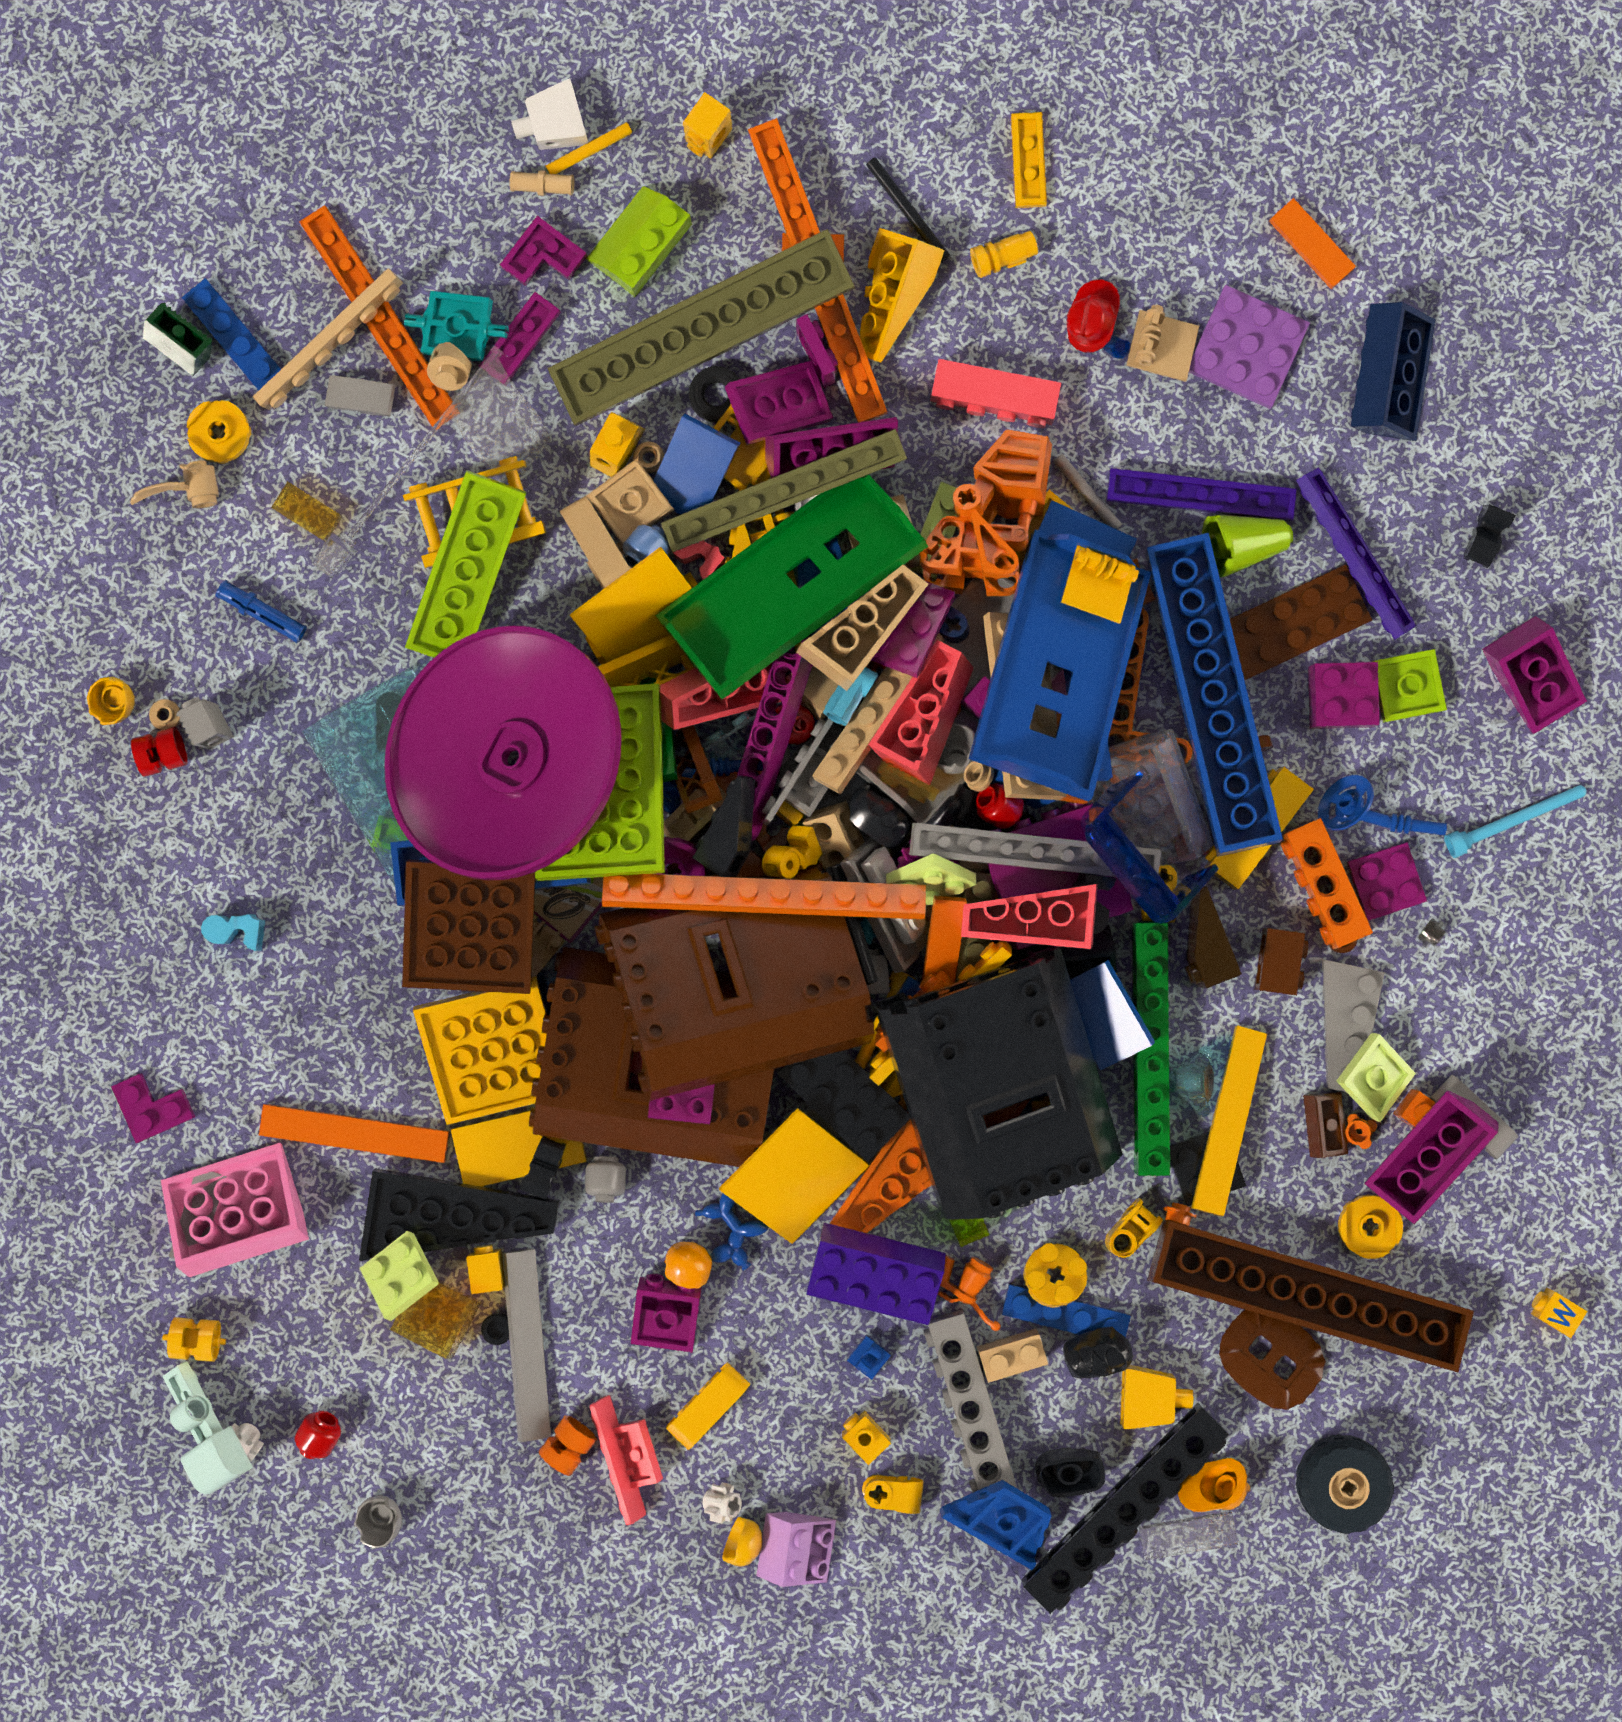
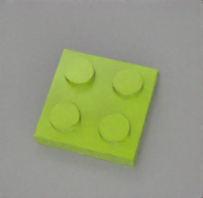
M1435 649L1372 661L1378 662L1379 706L1383 723L1447 710Z

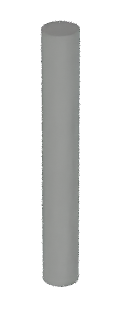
M1061 454L1053 461L1106 525L1115 529L1123 525L1064 454Z

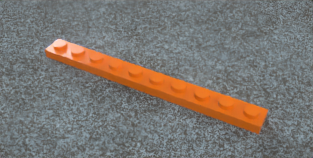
M776 118L748 129L791 247L820 233L778 119ZM842 294L816 307L815 311L829 348L834 353L838 362L836 367L857 422L870 421L888 414L844 295Z
M661 874L618 875L603 878L602 907L925 919L926 885Z

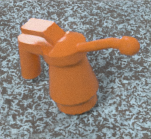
M946 1255L944 1274L940 1286L952 1292L958 1298H952L942 1291L938 1295L950 1303L960 1301L971 1305L982 1320L991 1326L992 1330H1000V1323L990 1320L976 1304V1296L991 1279L993 1267L981 1259L972 1256L970 1261L965 1263L959 1285L956 1286L949 1282L955 1260Z

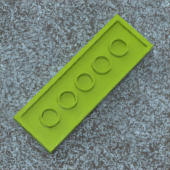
M466 470L405 648L435 658L453 643L477 633L526 496L525 491Z

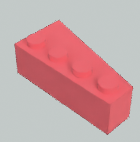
M936 640L918 678H911L868 744L882 760L928 785L932 782L974 668L963 653Z
M772 663L724 699L718 696L698 669L694 667L660 685L661 720L673 730L758 708Z
M1098 884L964 904L961 937L1091 949L1093 945Z

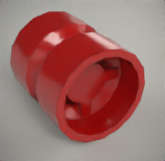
M177 727L157 731L156 737L146 734L131 740L133 758L138 771L143 777L161 773L163 767L172 770L188 764V756L183 738ZM155 747L157 748L159 758H157Z

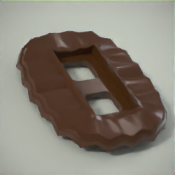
M1244 1310L1231 1322L1223 1334L1220 1343L1219 1355L1224 1369L1246 1392L1271 1408L1289 1410L1296 1405L1303 1404L1323 1378V1368L1326 1361L1322 1354L1321 1346L1299 1325ZM1260 1335L1271 1343V1349L1263 1359L1256 1358L1249 1351L1250 1345ZM1282 1356H1287L1296 1364L1295 1370L1285 1380L1273 1371L1274 1366Z

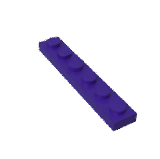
M1318 467L1297 479L1296 481L1300 486L1302 496L1310 502L1316 512L1318 522L1326 528L1331 536L1334 548L1338 553L1342 554L1347 562L1350 574L1360 583L1365 592L1366 600L1376 609L1382 619L1384 629L1395 640L1416 627L1417 625L1320 468Z
M1110 468L1106 501L1292 521L1294 519L1297 489Z

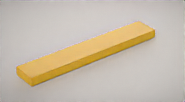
M1238 1025L1235 1026L1192 1202V1209L1221 1217L1225 1214L1267 1038L1266 1033Z

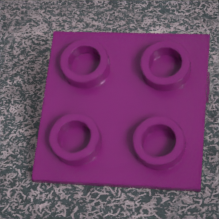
M715 1084L649 1101L648 1118L710 1124Z

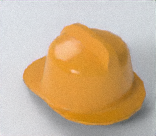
M1226 1458L1207 1462L1196 1475H1189L1181 1483L1182 1488L1178 1492V1497L1185 1508L1194 1512H1206L1217 1509L1232 1510L1240 1506L1245 1500L1247 1493L1251 1491V1488L1247 1483L1245 1467L1235 1459Z

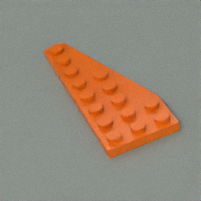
M1031 1098L983 1115L986 1127L1020 1116ZM911 1119L880 1149L829 1224L868 1233L900 1207L910 1202L920 1192L931 1186Z

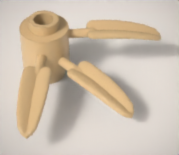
M205 460L179 464V467L183 469L184 482L159 483L140 489L133 494L130 504L134 505L160 492L186 490L187 499L191 501L192 508L217 505L219 492L214 466L207 465Z

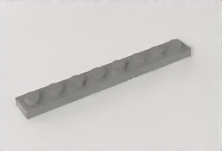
M912 823L909 855L926 857L934 853L950 860L1158 881L1161 849Z

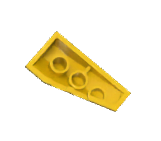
M879 228L868 261V268L874 269L872 286H865L864 297L869 298L870 301L869 312L864 314L861 319L859 336L867 358L880 363L883 361L934 282L945 250L920 240Z

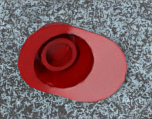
M1100 279L1085 283L1078 290L1068 311V339L1070 344L1079 351L1085 353L1096 352L1104 348L1111 339L1120 307V295L1117 288L1111 282Z

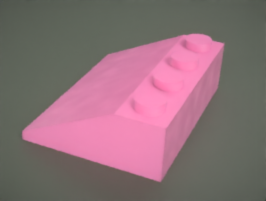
M281 1143L161 1180L176 1267L188 1277L309 1240L304 1212ZM215 1172L222 1175L191 1185L193 1177ZM223 1176H227L218 1181L214 1187V1196L219 1202L212 1221L207 1216L213 1210V1199L203 1188ZM204 1194L205 1201L202 1206L192 1208L194 1196ZM184 1206L197 1216L189 1226V1233L198 1243L191 1246L187 1245L180 1222ZM210 1227L209 1233L202 1237L203 1231Z

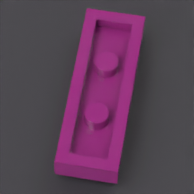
M534 292L508 326L509 333L506 332L508 334L507 339L500 337L479 367L506 387L560 315V310Z

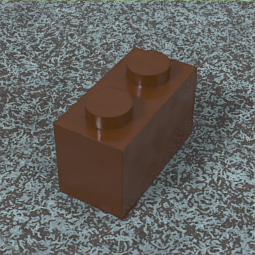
M1271 928L1262 929L1254 990L1297 996V990H1301L1304 983V971H1300L1302 958L1306 959L1309 946L1308 940H1304L1305 933Z

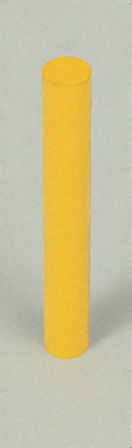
M626 122L545 165L549 174H558L632 134V130Z

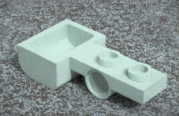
M188 1361L177 1365L162 1376L177 1404L170 1413L172 1426L180 1432L191 1431L198 1444L181 1456V1463L194 1488L202 1494H211L252 1469L253 1466L232 1426L222 1429L212 1410V1404L206 1398L198 1383V1377L191 1369Z

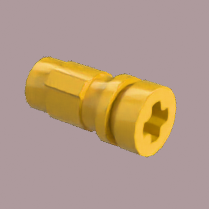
M1031 231L1009 236L996 243L989 241L984 244V247L978 245L970 249L972 264L979 278L991 275V271L993 273L1000 272L1001 267L1004 266L1009 269L1026 263L1027 258L1038 254L1037 243Z

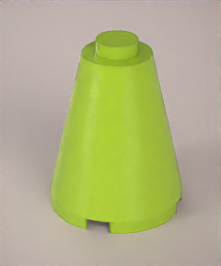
M1212 515L1205 519L1202 528V534L1209 533L1220 578L1227 577L1288 550L1290 543L1293 542L1291 526L1281 519Z

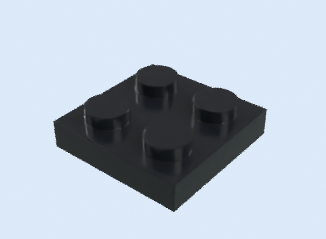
M1210 1131L1170 1145V1162L1186 1206H1191ZM1238 1160L1230 1192L1246 1186Z

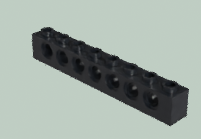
M1197 1403L1036 1564L1035 1568L1030 1570L1021 1579L1023 1587L1050 1614L1055 1609L1061 1610L1071 1599L1070 1594L1078 1586L1083 1588L1093 1577L1092 1572L1100 1564L1104 1566L1110 1562L1116 1553L1114 1550L1122 1542L1128 1543L1137 1534V1527L1144 1520H1151L1159 1512V1505L1167 1497L1169 1499L1173 1498L1181 1490V1483L1189 1475H1196L1205 1464L1203 1461L1211 1453L1216 1454L1225 1446L1227 1442L1225 1438L1229 1435L1226 1430ZM1192 1436H1199L1201 1438L1200 1445L1193 1450L1187 1449L1186 1441ZM1168 1459H1178L1179 1464L1174 1471L1167 1472L1163 1469L1164 1463ZM1146 1481H1155L1157 1483L1155 1491L1150 1494L1142 1493L1141 1487ZM1125 1503H1131L1135 1506L1133 1513L1128 1516L1119 1514L1120 1507ZM1107 1525L1112 1527V1533L1109 1537L1099 1538L1096 1536L1097 1530L1101 1526ZM1080 1548L1090 1550V1555L1085 1560L1075 1559L1074 1554ZM1056 1571H1066L1068 1577L1065 1581L1057 1583L1052 1580V1576Z

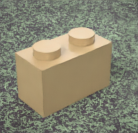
M1036 1328L976 1346L988 1383L1048 1365L1042 1341Z

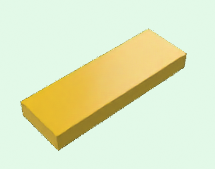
M1042 112L1011 114L1015 208L1046 207Z

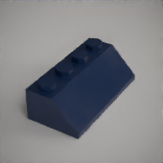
M1404 302L1370 304L1369 316L1366 320L1365 341L1361 350L1360 372L1356 381L1355 403L1351 412V427L1366 434L1409 441L1417 440L1436 319Z

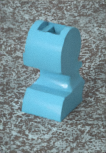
M255 914L231 916L230 919L223 915H211L203 921L201 932L204 938L211 943L230 944L238 932L243 930L245 933L243 943L247 948L254 951H262L265 920L257 918Z

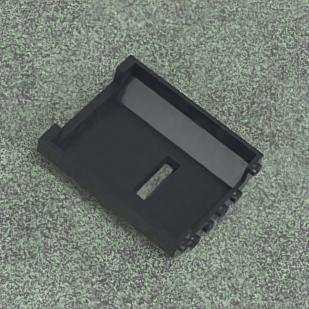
M1037 944L1023 949L1024 959L912 999H909L902 992L873 1003L939 1210L946 1219H981L1002 1216L1006 1210L1013 1207H1026L1033 1204L1035 1199L1043 1196H1056L1063 1193L1065 1188L1070 1186L1086 1185L1093 1182L1095 1177L1103 1175L1123 1155L1060 946ZM1047 1092L1050 1105L986 1127L983 1115Z

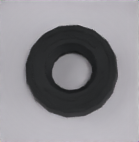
M711 366L701 370L695 375L689 387V400L692 409L704 420L717 422L731 404L729 397L724 404L713 406L705 400V390L710 384L721 383L726 386L729 382L740 380L735 372L721 366Z

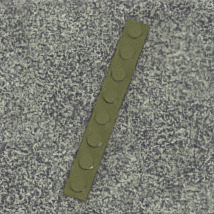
M893 429L663 521L661 525L672 552H675L906 460L907 456L897 430Z

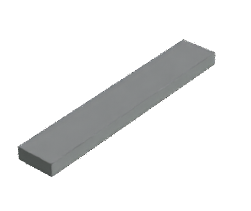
M535 1249L502 1253L517 1435L519 1442H527L551 1437Z

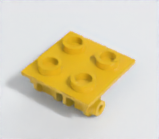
M1077 545L1061 603L1120 624L1131 583L1136 581L1139 570H1136V567L1132 564L1124 563L1116 558H1111L1108 555H1103L1089 548Z

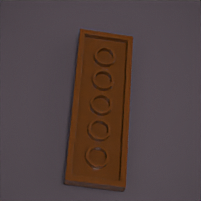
M1346 564L1230 618L1244 680L1250 679L1372 621Z

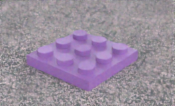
M1225 285L1193 353L1189 373L1271 409L1310 322Z

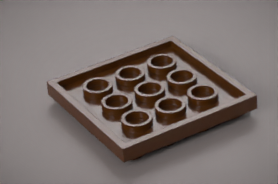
M408 859L406 861L402 987L530 994L532 984L535 872L505 880H482L456 874L430 860Z

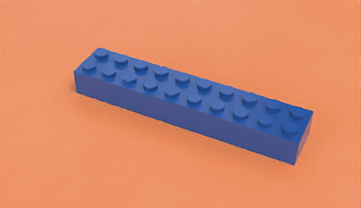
M1209 533L1147 547L1145 554L1147 565L1151 572L1152 586L1217 857L1280 843L1283 837Z

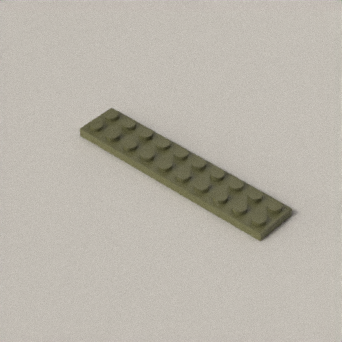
M826 229L547 369L573 424L577 426L855 289V286L829 230Z

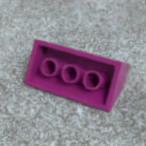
M893 417L765 437V461L771 478L893 429H896L898 432V419ZM893 464V465H891V466H888V467H886V468H883V469L893 468V467H895V464Z
M1447 1090L1364 1184L1415 1224L1498 1133L1499 1122L1474 1102Z

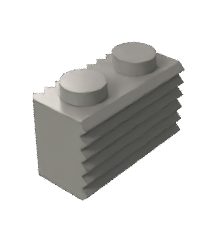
M199 697L184 702L181 705L183 709L177 712L176 716L180 717L179 722H182V727L186 728L185 733L189 734L188 739H191L190 744L211 749L234 737L216 703L206 699L200 700Z

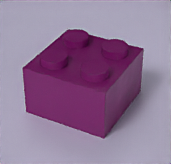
M1378 662L1315 663L1308 667L1310 729L1372 728L1379 725Z

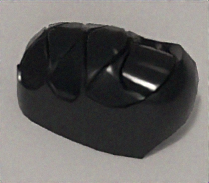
M864 785L852 795L850 799L849 820L884 847L895 850L906 838L911 827L910 820L893 800L879 794L873 785Z
M1103 1327L1085 1332L1069 1339L1063 1346L1065 1363L1073 1378L1090 1379L1109 1376L1126 1370L1133 1360L1131 1344L1113 1327Z
M1059 1448L1043 1452L1036 1460L1035 1472L1037 1480L1051 1497H1070L1090 1493L1100 1489L1105 1483L1103 1461L1098 1451L1085 1448Z

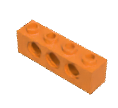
M1319 818L1283 834L1282 850L1288 860L1292 858L1297 869L1293 871L1295 879L1300 888L1305 887L1309 895V899L1306 902L1311 914L1314 917L1318 915L1323 926L1319 928L1325 944H1331L1333 949H1337L1372 934L1373 931L1322 819ZM1307 848L1314 849L1318 854V862L1315 865L1308 864L1304 859V852ZM1320 877H1326L1331 882V890L1328 894L1320 892L1317 888V881ZM1333 905L1341 907L1344 911V918L1341 922H1335L1330 916V909Z

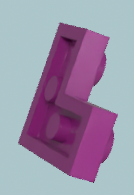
M536 216L499 265L526 286L544 262L570 280L588 255L539 216Z
M142 1073L111 1086L136 1144L195 1118L183 1089L154 1101Z

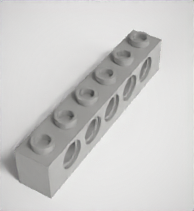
M963 1309L931 1318L928 1325L929 1328L923 1331L928 1348L935 1346L938 1356L937 1359L932 1360L937 1378L944 1376L947 1388L941 1391L946 1407H953L956 1419L950 1420L955 1437H962L965 1449L960 1450L965 1469L971 1467L975 1478L969 1480L972 1493L1001 1480L1017 1488ZM950 1340L957 1341L960 1344L959 1351L953 1355H948L943 1351L944 1344ZM957 1371H965L969 1374V1379L965 1384L957 1385L952 1381L953 1374ZM967 1401H974L978 1404L977 1411L972 1415H966L961 1411L962 1405ZM977 1431L987 1434L986 1441L981 1445H975L970 1441L972 1434ZM985 1462L996 1464V1470L990 1475H984L979 1471L980 1466Z

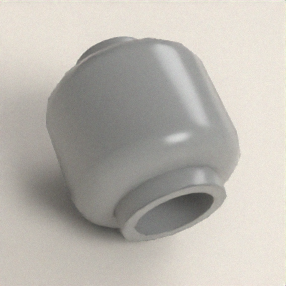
M594 1157V1162L589 1163L585 1168V1192L595 1196V1202L613 1203L614 1197L624 1194L626 1190L625 1165L619 1163V1158Z

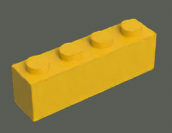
M1281 767L1277 771L1271 769L1267 774L1281 833L1314 790L1285 767ZM1213 845L1205 856L1208 862L1204 868L1233 890L1239 889L1272 845L1217 857L1215 845Z

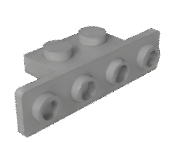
M821 718L811 732V735L815 737L811 745L808 747L804 744L794 759L799 763L794 772L792 773L787 770L778 784L782 788L777 799L771 796L761 812L766 816L762 823L766 826L772 821L784 801L810 817L826 793L828 787L815 781L812 775L827 754L826 751L818 746L833 724L832 720L828 718L826 721Z

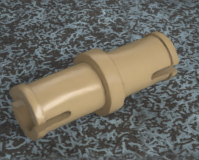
M539 170L538 173L515 171L510 173L511 192H537L538 196H545L546 193L569 195L574 193V175L547 174L545 170Z

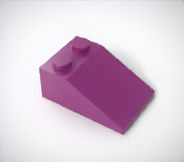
M1534 616L1482 649L1493 673L1533 735L1587 702L1553 627L1537 616Z

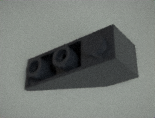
M739 775L729 784L726 791L727 796L723 804L714 811L711 817L712 823L708 831L698 840L696 844L697 851L693 856V859L720 877H737L751 852L755 779Z

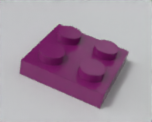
M808 314L796 319V334L809 360L812 361L823 388H826L835 383L838 362L830 348L825 350L822 339L824 335L816 320L811 322Z
M1408 842L1346 862L1360 905L1368 921L1427 902Z

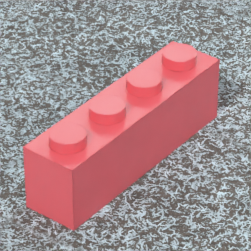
M938 359L930 401L936 402V407L945 410H954V406L967 408L966 413L971 415L984 416L985 412L997 414V419L1002 421L1015 422V418L1028 420L1027 425L1045 428L1046 424L1052 425L1054 421L1061 383Z

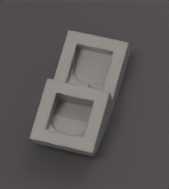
M330 375L325 406L332 409L358 411L362 414L390 417L395 386L382 382Z

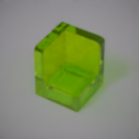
M983 1218L949 1219L960 1247L990 1235Z

